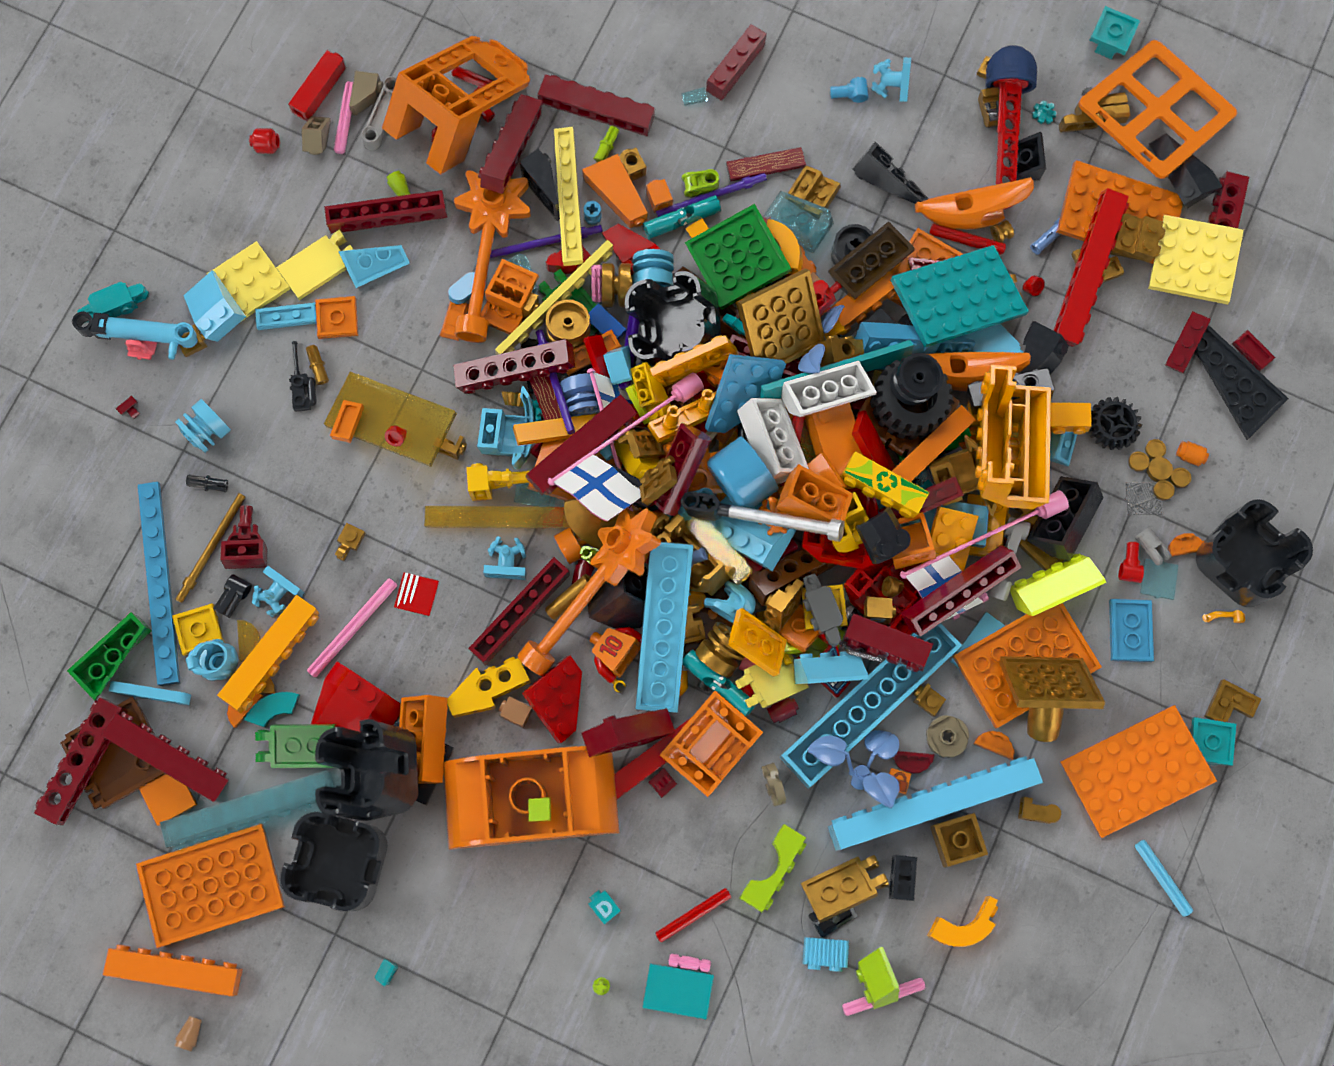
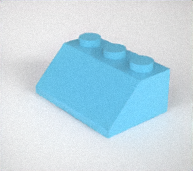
M852 651L840 652V656H833L832 652L820 653V657L813 658L812 654H800V659H793L795 684L869 679L860 655H852Z

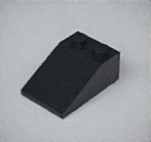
M538 148L519 161L522 178L528 179L529 188L555 220L559 221V204L552 174L553 170L550 164L551 159Z

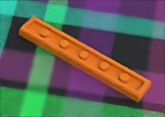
M961 405L892 472L911 482L976 419Z

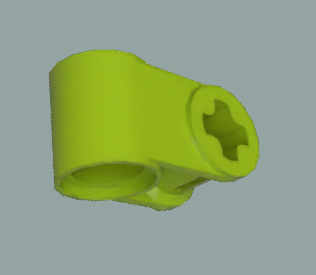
M713 169L687 172L681 176L685 184L684 195L686 197L703 195L719 188V174ZM709 179H712V180H714L715 182H714V183H707L706 181L709 180Z

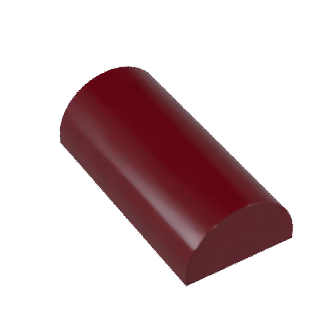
M684 423L680 424L665 459L670 455L674 457L675 462L672 466L675 467L678 483L653 501L662 513L672 516L678 514L682 505L681 498L688 492L711 442V438L707 434Z

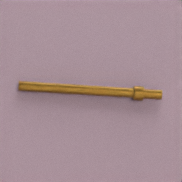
M238 493L190 575L185 577L182 582L183 586L175 600L183 603L190 589H194L197 584L195 582L240 508L245 499L244 495Z

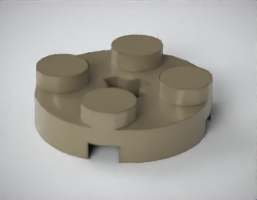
M948 715L940 716L932 721L926 730L927 744L932 752L939 757H955L961 754L967 747L969 731L965 723L958 718ZM944 731L952 733L951 742L943 740Z
M775 763L761 766L763 776L767 780V784H765L768 795L771 796L773 806L785 804V791L782 781L778 777L779 772Z

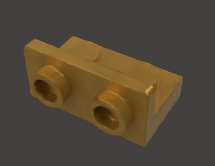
M647 429L639 432L635 430L627 431L624 433V437L618 439L619 444L630 445V451L634 458H658L665 454L661 442L658 443Z

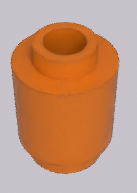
M1182 441L1177 449L1176 456L1180 457V460L1199 467L1201 464L1206 463L1209 453H1207V448L1190 441Z

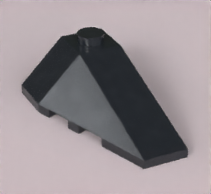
M1167 133L1149 143L1155 156L1161 161L1165 160L1181 146ZM1193 154L1167 176L1187 209L1222 188L1213 170Z
M877 142L871 145L852 169L859 179H864L867 183L916 204V202L928 200V197L913 181L906 179L905 171L894 166L891 162L893 160L891 155Z
M1032 321L1023 341V345L1026 346L1024 353H1030L1031 361L1020 373L1023 374L1034 369L1043 370L1048 368L1051 375L1062 362L1068 351L1069 344L1061 334L1036 321Z

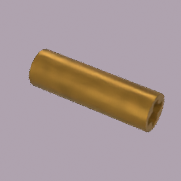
M584 574L545 607L548 616L553 620H557L591 577Z

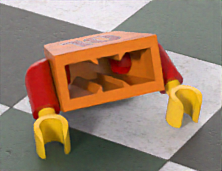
M631 627L616 628L615 630L608 628L603 635L594 632L589 640L595 645L592 653L595 655L594 663L598 673L609 684L612 683L613 689L618 693L621 692L616 689V684L622 683L625 687L626 684L621 680H617L616 677L620 678L641 649L642 634Z

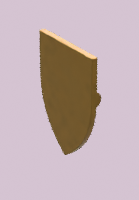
M577 499L564 501L565 517L572 531L593 548L600 550L603 544L597 534L600 528L614 527L618 514L609 521H604L592 514Z

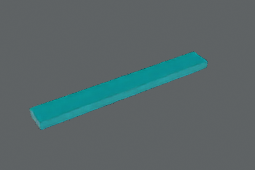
M911 340L836 362L820 367V372L856 361L861 363L865 372L890 365L896 360L900 362L902 358L910 356L913 350V343ZM801 373L762 385L760 398L781 399L784 382L814 373Z

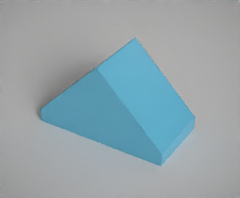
M629 346L610 350L603 355L613 385L632 380Z

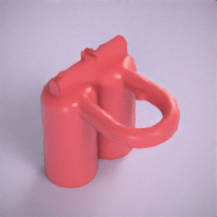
M132 339L125 342L128 350L127 355L130 357H136L138 360H141V358L151 360L152 355L155 354L157 342Z

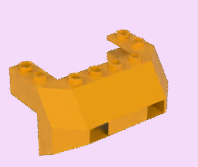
M991 365L989 372H985L984 381L981 383L983 398L981 409H978L977 421H980V428H977L976 439L980 440V447L976 450V459H979V466H976L975 478H979L978 490H980L981 498L1004 507L1035 509L1049 503L1051 388L1016 385V382H1012L1017 371L1016 366ZM1011 397H1020L1019 399L1011 400ZM1012 423H1018V440L1010 439Z

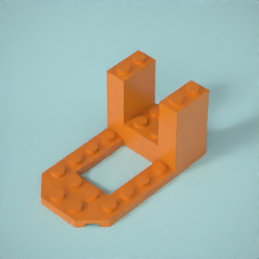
M470 36L398 73L382 129L397 140L421 127L424 116L438 126L426 164L441 175L465 161L481 113L528 87L530 77L527 75V63L498 41L490 39L489 42L480 41V37ZM473 59L481 67L493 74L497 80L468 95L443 74Z

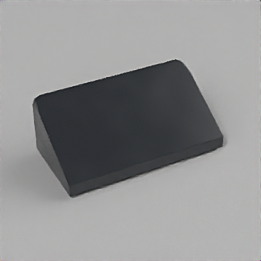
M854 908L822 923L819 922L814 911L808 915L821 938L858 916Z

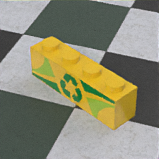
M856 451L851 456L840 476L846 485L859 488L864 495L877 498L882 505L895 508L906 518H914L918 515L929 494L923 488Z

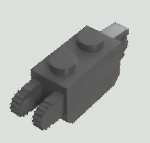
M815 574L803 578L806 591L803 604L806 611H810L813 619H810L814 631L818 630L820 635H825L829 645L837 646L841 640L838 628L843 618L832 590L827 586L822 587Z

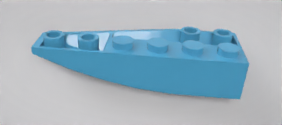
M861 322L855 339L863 340L864 354L911 340L913 343L912 354L972 352L976 344L975 340L960 336L924 348L914 326L892 323ZM886 366L877 368L875 370H884Z

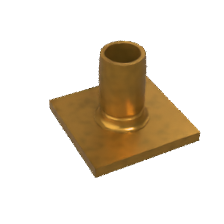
M803 269L755 294L747 295L737 302L739 307L738 315L743 323L751 357L783 360L787 364L809 353L815 345L825 341L812 277L808 269Z
M1000 656L999 664L1017 707L1029 708L1027 734L1034 740L1052 742L1058 738L1064 708L1104 709L1105 700L1083 658Z

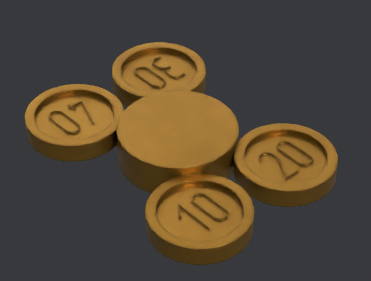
M1150 440L1145 446L1146 454L1137 451L1129 457V466L1134 471L1141 472L1147 468L1148 476L1157 482L1154 485L1153 492L1160 500L1170 499L1174 495V486L1183 488L1191 482V474L1187 469L1176 468L1173 470L1171 462L1163 458L1166 453V446L1161 440Z

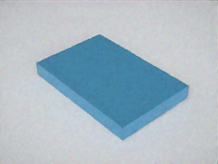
M1110 599L1111 661L1153 662L1152 600Z

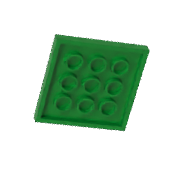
M755 203L685 242L706 283L716 292L718 305L721 310L792 271Z

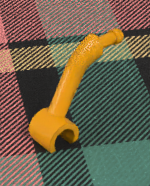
M1239 610L1233 612L1214 611L1202 616L1204 622H1210L1219 617H1233L1234 623L1245 622V614Z

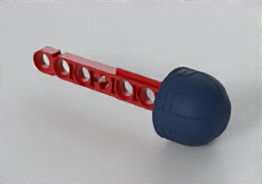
M1017 45L1005 46L994 53L986 69V89L999 88L996 185L1003 183V176L1009 178L1010 182L1016 181L1022 94L1033 91L1037 86L1036 60L1028 50ZM1007 101H1010L1013 104V111L1007 109ZM1006 120H1009V121L1012 122V124H1013V128H1012V129H1008V128L1005 126V121H1006ZM1006 140H1008V143L1011 144L1010 147H1008V144L1005 143ZM1004 158H1008L1010 160V167H1006L1004 165Z

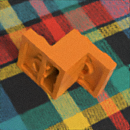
M502 259L485 291L487 302L480 317L488 320L489 326L510 335L523 321V307L539 275Z

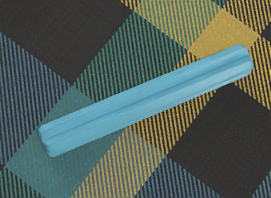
M1145 840L1136 843V850L1181 915L1188 916L1193 912L1192 907Z

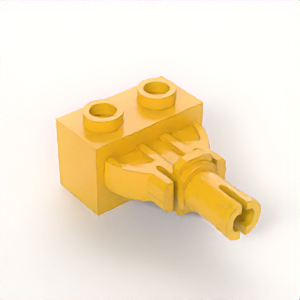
M481 463L466 467L468 492L472 501L492 499L493 489L502 487L511 489L513 484L530 483L526 479V474L529 471L511 472L509 468L503 472L489 471L487 465L483 466Z

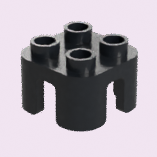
M680 271L673 273V284L675 285L670 287H662L652 279L638 281L629 288L626 294V312L639 320L641 325V335L637 333L628 336L630 350L635 356L653 366L660 361H668L674 358L678 353H686L693 350L692 348L696 345L711 342L716 336H722L717 294L709 285L690 272Z
M1261 499L1251 500L1229 514L1200 545L1196 553V563L1199 570L1234 602L1243 607L1258 606L1281 594L1287 587L1283 583L1284 580L1303 569L1313 555L1312 542L1301 529L1295 528L1287 534H1283L1269 523L1279 511L1274 505Z
M366 719L360 721V732L343 727L328 729L320 736L315 748L316 762L321 765L338 768L341 772V789L330 786L318 787L316 789V803L321 812L327 815L369 821L404 813L415 803L418 797L417 745L411 731Z
M310 812L302 816L295 824L292 833V839L298 840L293 861L291 864L284 863L280 875L281 887L285 894L294 900L317 903L338 911H358L367 907L375 896L387 852V839L384 833L375 826L321 812Z

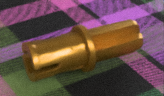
M316 345L306 347L311 364L309 367L313 370L317 385L328 383L329 378L325 371V362L321 359L318 347Z

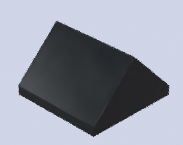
M1042 132L1018 140L1016 181L1030 177L1033 181H1040L1046 170Z

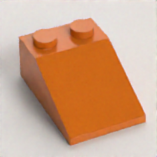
M798 464L787 476L776 508L791 516L830 522L832 518L845 521L853 493Z

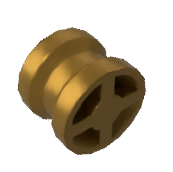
M1008 220L1001 221L1000 225H993L990 228L991 235L995 241L1003 243L1004 239L1014 237L1013 227Z

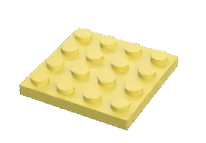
M1164 215L1162 228H1165V234L1161 240L1159 239L1158 245L1161 246V251L1158 257L1154 258L1148 289L1228 305L1244 230Z

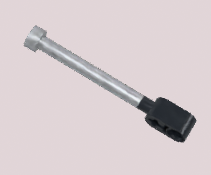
M692 491L686 492L681 498V504L685 512L693 518L717 521L724 516L828 535V540L838 542L841 541L844 532V521L832 518L830 522L723 504L714 495ZM696 502L694 506L689 507L691 503Z

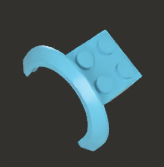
M524 386L521 388L520 398L524 405L525 416L505 415L502 409L482 408L477 444L482 454L513 456L512 465L515 469H520L527 461L532 444L518 446L513 431L514 424L534 422L532 400Z

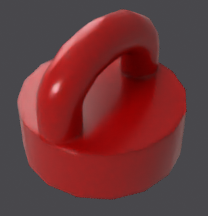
M1035 275L1031 276L1023 284V290L1032 296H1038L1044 289V279Z
M395 425L390 426L385 432L386 442L395 447L401 446L406 439L407 430Z

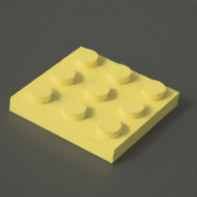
M257 241L213 269L244 312L246 318L254 314L255 309L263 308L291 289Z

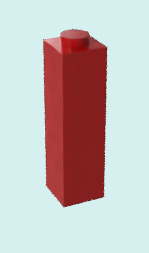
M328 50L325 51L288 103L293 114L305 121H308L314 115L346 70L344 59L340 54L332 53Z

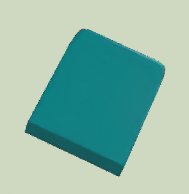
M384 959L375 975V979L383 986L389 985L398 969V965Z

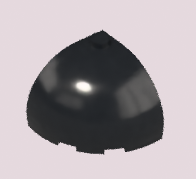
M596 567L594 568V570H593V572H592V574H591V576H590L591 578H592V576L595 574V572L598 570ZM644 567V573L641 576L628 570L616 586L605 581L588 602L589 618L612 628L631 627L636 629L643 627L647 568Z

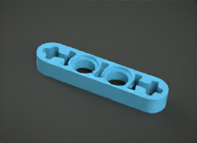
M116 681L110 682L108 690L111 693L182 705H189L192 696L183 692Z

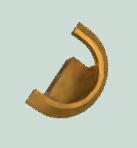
M964 436L967 449L935 459L929 464L935 484L956 476L963 494L978 489L979 478H975L976 466H979V459H976V450L979 448L976 442L968 436ZM962 496L943 504V506L963 500ZM984 499L991 517L994 516L997 508L996 503Z

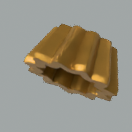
M501 392L505 405L524 407L520 398L521 392Z

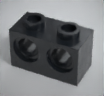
M892 855L889 899L914 901L917 857Z

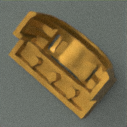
M663 513L654 522L650 533L655 537L665 531L664 528L670 522L669 517ZM691 520L685 521L683 534L671 541V543L693 545V551L704 548L707 552L708 560L703 561L707 566L699 562L691 568L690 591L707 592L713 596L740 569V561Z

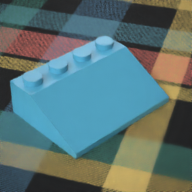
M727 496L720 502L733 505ZM762 502L753 509H759L762 506ZM768 502V503H767V509L770 510V506H769V502ZM724 516L717 521L704 520L700 527L715 541L771 571L775 568L796 532V529L786 528L787 533L785 534L773 532L772 535H768L767 531L770 529V526L762 523L760 525L757 522Z

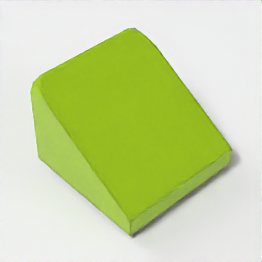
M551 798L529 799V821H551Z

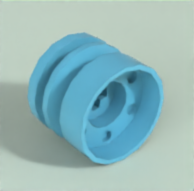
M646 249L638 251L633 255V271L635 272L633 284L641 280L652 279L662 287L674 286L672 277L674 256L672 253L661 249Z
M200 399L191 407L196 415L194 418L184 413L183 416L189 422L185 425L178 418L175 423L178 425L180 432L194 447L206 453L209 449L203 444L205 440L214 446L215 443L210 436L215 434L217 437L223 438L231 429Z

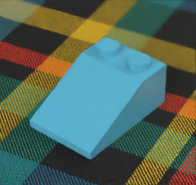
M213 270L183 295L193 321L205 339L218 342L246 318L244 312Z

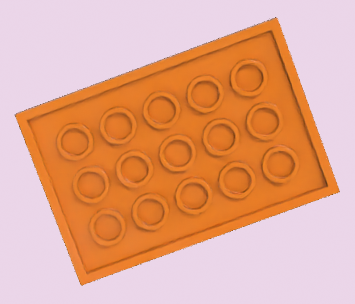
M1076 160L1072 166L1056 233L1084 241L1100 192L1106 188L1128 195L1127 203H1129V207L1126 213L1141 219L1144 216H1148L1162 221L1164 215L1180 218L1183 202L1175 192Z
M1063 603L1035 616L1025 614L952 656L995 729L1029 710V708L1017 707L999 664L1000 656L1083 658L1090 673L1102 668Z
M1175 705L1060 761L1101 838L1217 782Z
M263 824L136 863L156 948L285 907Z

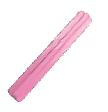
M349 81L345 83L334 151L337 154L345 153L352 115L349 103L353 82Z
M917 978L900 984L899 998L924 990L925 983L923 979ZM865 997L842 1005L846 1016L873 1007L872 1003H867Z

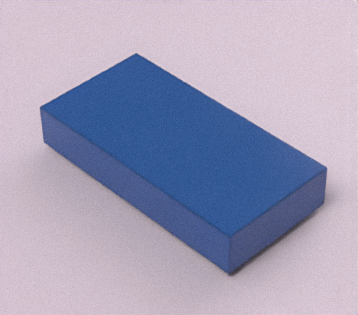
M599 303L589 312L590 324L601 334L612 329L617 340H619L626 333L627 329Z

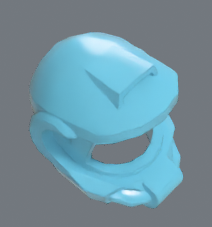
M727 581L725 583L726 588L724 590L729 596L728 600L712 598L704 600L706 608H710L732 623L734 622L736 610L743 608L750 614H753L756 606L754 595L739 582L734 584Z
M221 639L199 643L189 652L186 658L188 670L194 674L201 675L209 681L229 678L236 670L239 661L236 649L224 643Z

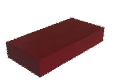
M1248 329L1232 343L1259 372L1276 358Z

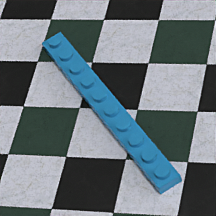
M158 481L138 484L157 685L162 686L180 683L175 625L172 618L174 614L161 487Z

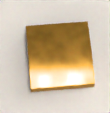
M805 165L786 197L808 212L822 217L841 186L839 182L824 177L821 171Z

